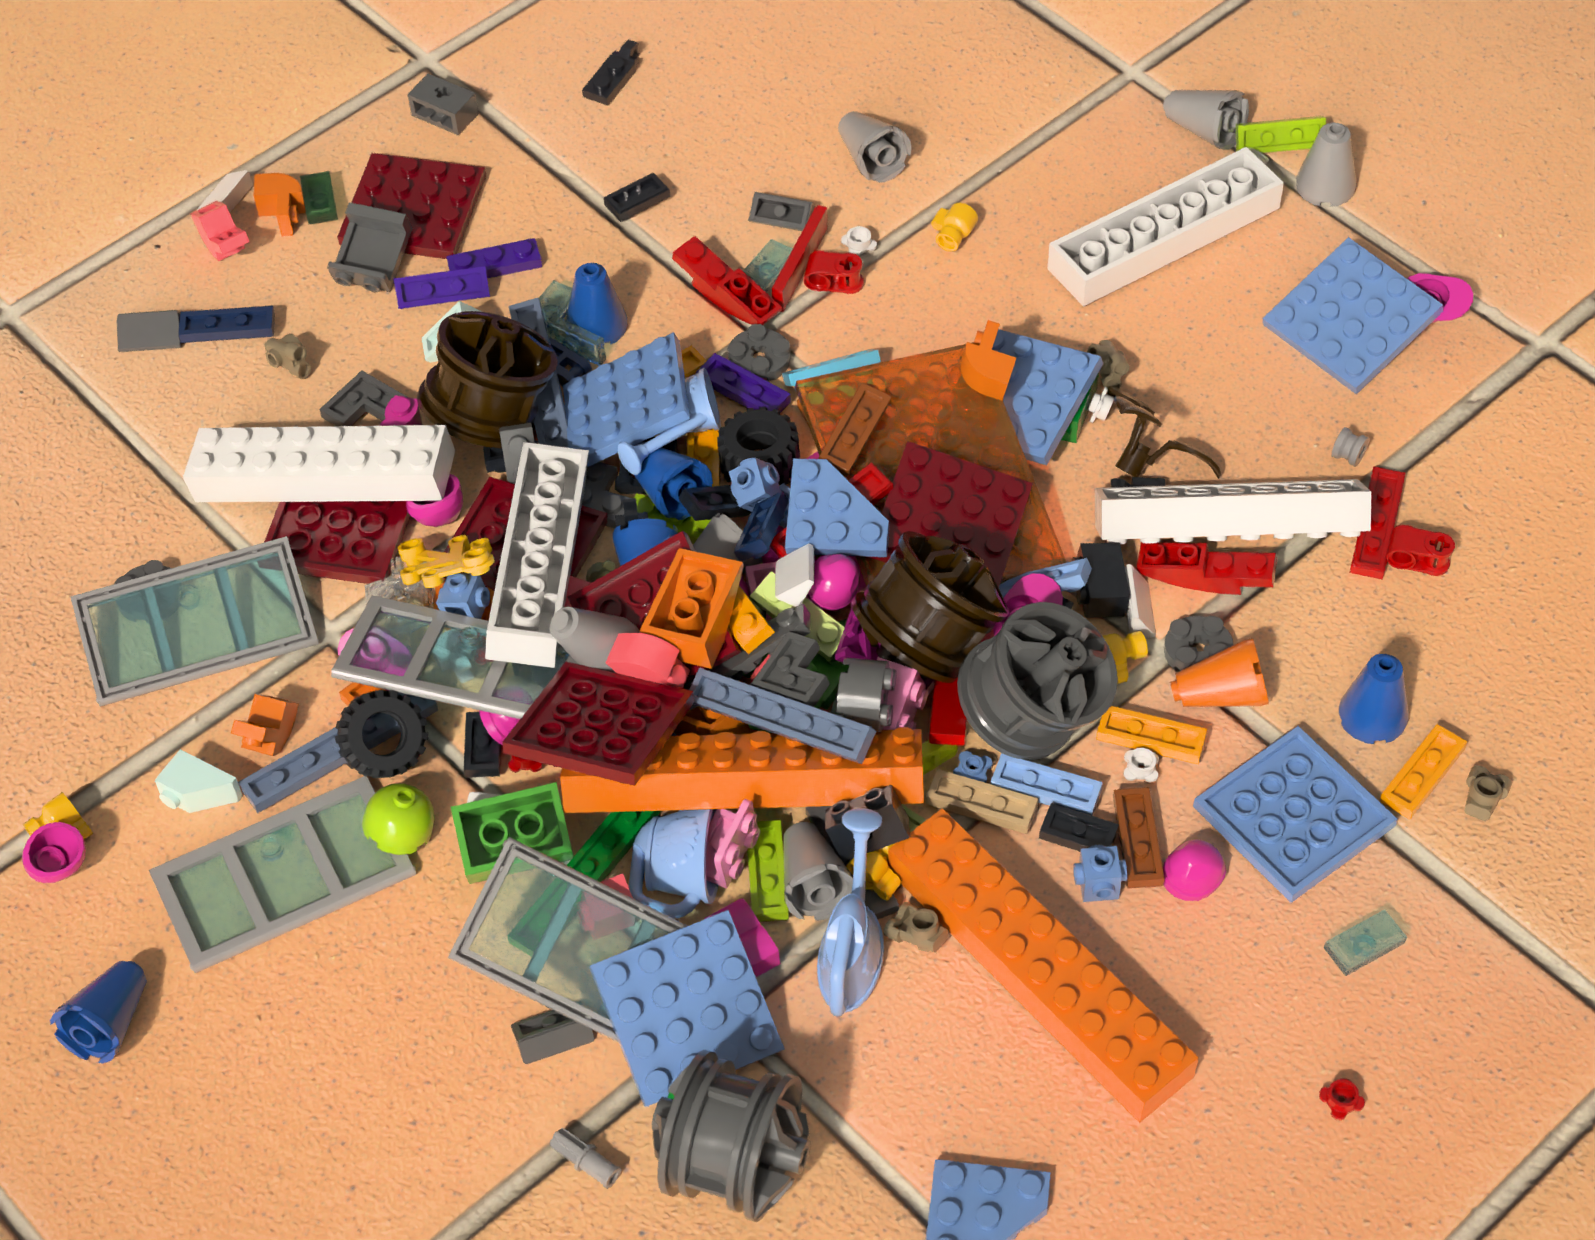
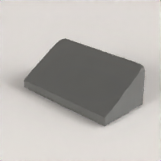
M754 192L748 221L803 231L815 206L813 202Z
M177 310L118 314V351L129 352L181 348L178 335L179 312Z
M581 1001L575 1002L576 1004L583 1006ZM554 1010L511 1025L521 1058L525 1064H530L594 1041L592 1029Z

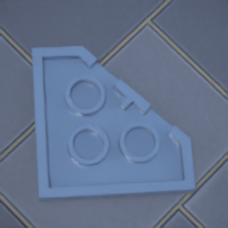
M793 458L785 540L786 554H790L809 543L813 545L814 555L843 554L846 556L887 557L889 521L827 459Z
M935 1159L926 1240H1014L1020 1231L1032 1222L1035 1224L1047 1215L1051 1172Z

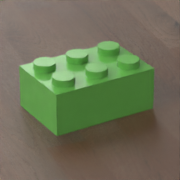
M556 782L451 807L464 871L469 884L488 879L503 849V842L509 837L559 862L569 861L574 857ZM515 858L507 875L536 868Z

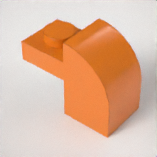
M283 173L255 174L253 196L259 217L276 215L281 236H293L294 223H299V214L306 213L300 184L293 177Z
M988 320L984 332L977 331L974 343H966L960 368L964 380L973 390L1002 401L1016 357L992 350L1000 323Z
M255 694L248 721L234 720L231 734L243 737L241 748L275 756L283 749L292 732L299 703L270 695Z

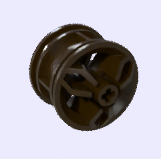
M465 311L446 317L441 322L437 332L436 356L439 360L438 364L429 370L426 379L421 383L418 390L417 402L422 413L434 425H446L449 435L465 442L485 447L502 448L499 428L531 423L534 432V420L538 411V405L537 407L534 406L537 395L546 388L548 381L553 377L557 368V355L552 346L533 329L501 315L480 311Z
M906 531L899 538L900 547L894 550L891 558L873 581L866 586L864 592H859L854 596L851 601V607L871 645L876 647L878 643L881 644L876 650L880 658L913 668L923 678L953 683L958 678L959 669L964 663V658L994 628L996 622L1004 621L1009 614V609L989 569L984 566L981 572H978L983 566L984 560L974 550L964 544L957 545L951 540Z

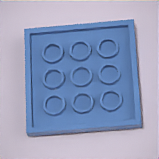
M1348 237L1262 320L1265 327L1357 395L1443 312V304Z
M998 329L992 350L1016 357L1003 400L1001 401L976 392L966 383L961 375L932 427L934 432L939 435L949 437L953 430L961 433V435L981 442L984 448L1047 465L1103 365L1102 358L1091 353Z
M674 332L665 337H659L642 348L629 351L623 357L608 364H602L595 370L581 377H575L563 385L568 426V448L589 450L587 467L617 454L618 445L621 442L634 446L690 419L681 346Z
M1299 726L1194 799L1193 807L1291 903L1393 829L1397 823V818Z
M729 910L589 966L644 1107L659 1102L661 1097L667 1098L671 1084L702 1050L715 1052L718 1060L726 1059L732 1061L735 1070L784 1050Z

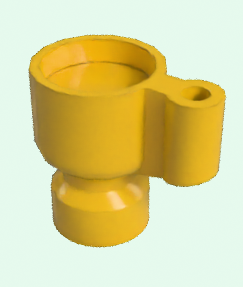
M955 203L951 206L950 210L940 208L931 221L933 228L940 230L936 236L937 244L946 251H956L962 238L970 235L978 221V215L971 206L965 203Z
M1141 631L1128 633L1125 638H1122L1117 633L1103 636L1114 657L1117 669V684L1128 681L1127 658L1131 657L1135 660L1147 657V642Z
M63 792L43 805L40 817H32L22 824L30 836L39 827L53 822L66 823L75 827L83 839L93 834L90 827Z
M894 844L867 853L865 889H873L883 900H889L901 885L900 878L890 869L887 863L888 849ZM854 858L851 859L849 863L846 865V867L849 869L852 875L854 868Z

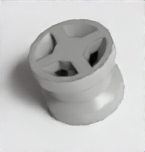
M1344 427L1335 441L1331 456L1336 459H1347L1350 465L1357 467L1367 450L1370 439L1365 435H1354L1351 429Z

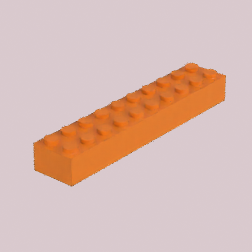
M908 727L882 730L881 733L876 732L862 764L766 731H757L752 734L721 732L716 735L686 733L681 736L669 737L635 786L564 768L561 769L560 775L564 813L738 809L744 799L752 801L754 808L832 806L839 801H849L860 797L871 789H881L889 785L893 786L901 804L924 803L921 729H911Z
M943 808L909 833L910 838L897 842L888 849V866L900 878L901 884L926 909H930L937 914L938 921L948 929V932L1139 1123L1194 1078L1199 1057Z

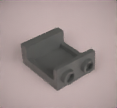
M349 202L345 213L350 222L336 261L329 262L327 269L333 280L340 285L351 286V284L363 286L372 292H379L380 290L391 292L394 278H396L413 229L409 219L403 213Z

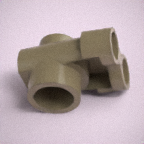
M289 333L280 340L270 338L266 341L265 355L271 366L274 368L282 366L289 370L290 374L300 379H306L310 375L311 366L305 361L307 350L295 335Z
M1102 340L1099 344H1091L1087 353L1101 356L1103 361L1100 369L1103 386L1120 389V378L1129 371V365L1123 352L1118 351L1110 340Z
M1482 766L1472 767L1466 780L1469 792L1465 813L1483 821L1489 820L1499 800L1505 799L1508 796L1512 785L1510 778L1502 774L1492 775Z
M904 902L900 906L897 915L888 920L883 931L884 936L898 943L902 941L909 942L924 952L932 951L936 953L948 938V929L939 924L937 914L934 911L921 909L909 902Z

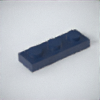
M273 306L180 312L178 333L180 342L274 337Z
M783 491L755 504L733 551L739 561L743 562L751 557L759 559L770 550V544L778 532L777 528L783 520L785 510L789 504V500Z

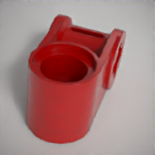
M814 251L809 255L803 279L804 285L817 292L829 291L855 294L864 286V278L860 274L862 260L853 253Z
M1399 525L1391 531L1386 560L1389 565L1397 569L1422 572L1431 576L1444 575L1450 567L1449 556L1453 554L1455 542L1448 534L1442 532H1432L1409 525ZM1440 541V550H1436L1437 544ZM1435 558L1438 559L1436 567L1433 566Z

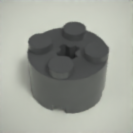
M845 657L843 664L849 665L848 673L841 672L837 713H843L844 718L870 726L876 732L881 733L884 726H891L893 705L887 704L888 691L895 690L896 669H890L888 661Z

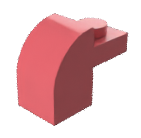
M216 200L190 213L202 240L218 261L238 253L245 248L244 244L250 242L246 232L235 226L226 204Z
M619 633L606 660V664L618 674L682 689L690 673V669L677 658L679 650L658 637L644 633Z

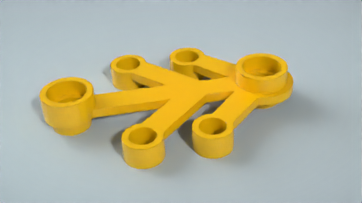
M466 535L456 536L448 541L450 553L426 550L424 542L420 538L410 539L401 543L397 549L401 560L406 562L408 566L400 571L403 584L411 585L422 580L425 588H433L441 585L444 582L443 577L460 572L478 576L488 572L490 566L495 561L491 554L492 548L489 539L480 538L469 543Z

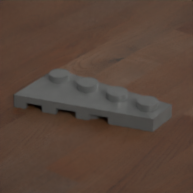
M804 604L783 610L777 617L767 621L775 633L749 655L738 643L742 651L741 653L709 671L728 678L739 671H743L745 675L757 668L764 655L767 653L770 656L788 631L802 636L811 632L810 612ZM694 679L684 684V689L689 690ZM693 704V705L690 707V710H692V709H694L695 707H697V705H694V704Z

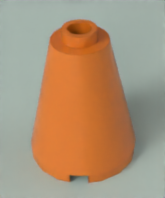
M1253 638L1245 639L1175 673L1177 680L1170 682L1175 702L1182 700L1183 707H1248L1269 704Z

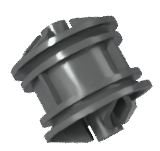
M1036 602L1025 605L1015 611L1004 622L996 636L981 642L964 658V663L959 669L957 687L959 701L965 717L974 731L987 744L1013 758L1036 760L1052 755L1068 741L1075 729L1091 724L1099 719L1109 709L1115 698L1118 678L1112 652L1094 625L1068 607L1050 602Z
M702 1050L669 1087L668 1092L675 1095L674 1099L661 1097L654 1111L652 1138L654 1156L659 1159L658 1186L661 1193L668 1196H676L680 1192L682 1196L694 1198L703 1191L726 1198L729 1210L738 1213L743 1211L747 1220L758 1222L793 1185L794 1178L785 1175V1172L790 1171L801 1174L808 1160L811 1143L808 1140L809 1128L805 1113L801 1112L802 1083L798 1076L787 1074L781 1079L779 1075L769 1072L760 1081L737 1075L732 1061L726 1059L718 1060L715 1052Z

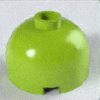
M404 783L390 784L379 789L369 799L362 820L363 832L368 840L370 836L372 840L377 842V848L383 852L395 855L412 854L417 851L419 846L424 843L426 845L430 841L435 814L431 801L423 791L415 786Z

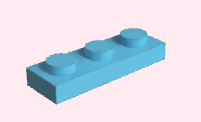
M867 349L782 373L786 386H795V390H802L814 386L813 381L824 378L825 382L839 380L843 378V372L854 370L855 374L873 370L872 364L879 363L881 360L877 349Z

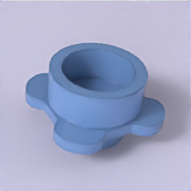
M970 751L961 752L959 754L960 763L953 770V773L986 783L987 770L992 767L991 758L988 756L979 757L973 755Z

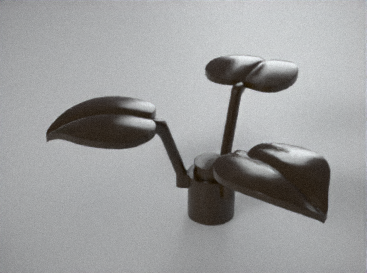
M1107 387V395L1114 397L1120 414L1129 413L1137 415L1129 443L1115 465L1117 468L1133 477H1139L1146 463L1152 466L1155 460L1165 451L1174 449L1190 453L1201 459L1212 468L1219 479L1221 476L1220 468L1207 454L1175 440H1169L1153 455L1149 456L1148 453L1151 449L1138 442L1145 423L1149 420L1159 427L1162 426V423L1154 416L1155 412L1142 401L1118 388Z

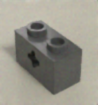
M427 74L407 94L411 116L458 136L479 115L474 92L431 74Z

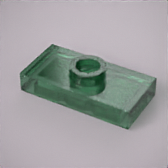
M326 171L300 176L308 225L338 220L330 172Z

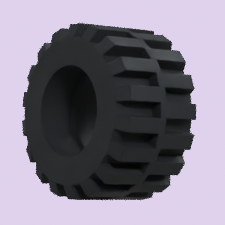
M760 407V410L748 408L747 412L742 413L739 411L734 414L733 419L728 418L724 422L725 426L720 427L718 432L717 444L721 471L724 473V478L727 482H732L729 471L740 466V462L748 458H758L773 464L779 474V485L790 483L789 478L792 477L793 458L800 459L797 427L794 422L790 421L789 416L786 414L780 415V411L776 409L768 411L767 407Z
M376 690L356 697L343 709L340 721H337L335 728L338 729L335 741L336 744H339L340 750L338 752L341 758H345L346 764L351 769H355L359 774L372 778H388L407 772L408 768L417 764L419 761L418 757L424 754L426 749L424 742L428 740V732H425L427 721L420 714L422 710L418 705H414L411 702V698L406 695L402 696L393 690ZM378 713L388 714L393 717L398 723L401 732L397 748L386 755H377L369 751L362 738V729L365 721Z

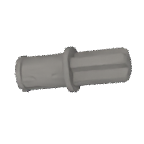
M565 1128L556 1131L552 1136L550 1146L575 1164L574 1169L580 1172L583 1170L603 1184L606 1189L610 1188L619 1178L621 1168L599 1154L594 1144L587 1145Z

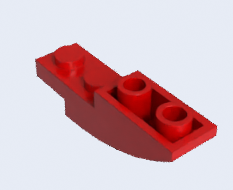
M693 236L673 251L672 259L693 278L692 286L714 304L739 320L751 325H764L782 311V307L740 268L733 271L696 236Z
M1141 542L1136 569L1142 575L1186 589L1218 594L1241 595L1242 587L1274 586L1277 557L1276 553L1209 552L1207 543Z

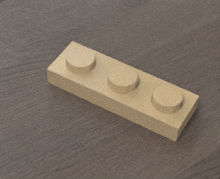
M937 769L926 795V805L940 809L943 808L953 813L1027 834L1038 806V798Z

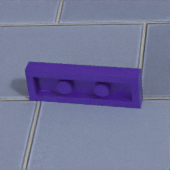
M535 238L446 256L449 271L486 266L487 278L542 267Z
M486 266L394 278L398 309L490 297Z
M716 353L696 371L697 374L700 369L705 368L710 377L713 390L746 408L760 410V407H767L768 411L776 409L781 413L791 403L790 393Z

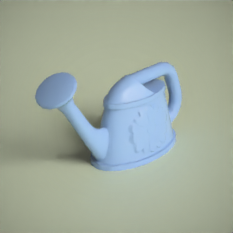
M705 368L700 369L697 374L685 378L690 413L689 420L659 433L657 437L643 445L632 446L626 442L619 443L617 451L620 461L631 474L638 475L641 472L642 462L648 457V454L686 433L707 431L709 429L720 430L719 409L710 377Z
M866 808L851 809L842 816V823L847 829L852 831L853 838L855 839L851 894L844 896L835 906L818 953L817 978L820 992L826 1004L830 1006L831 1013L836 1017L859 1008L868 999L879 979L883 964L884 940L882 929L874 912L865 906L867 840L870 837V833L881 826L882 817L874 810Z
M717 809L679 810L662 817L654 816L641 828L633 843L628 885L633 899L673 919L684 917L692 912L700 900L705 904H712L714 902L718 885L706 880V849L709 824ZM644 872L648 891L657 890L685 897L684 900L678 904L670 905L646 897L642 891Z

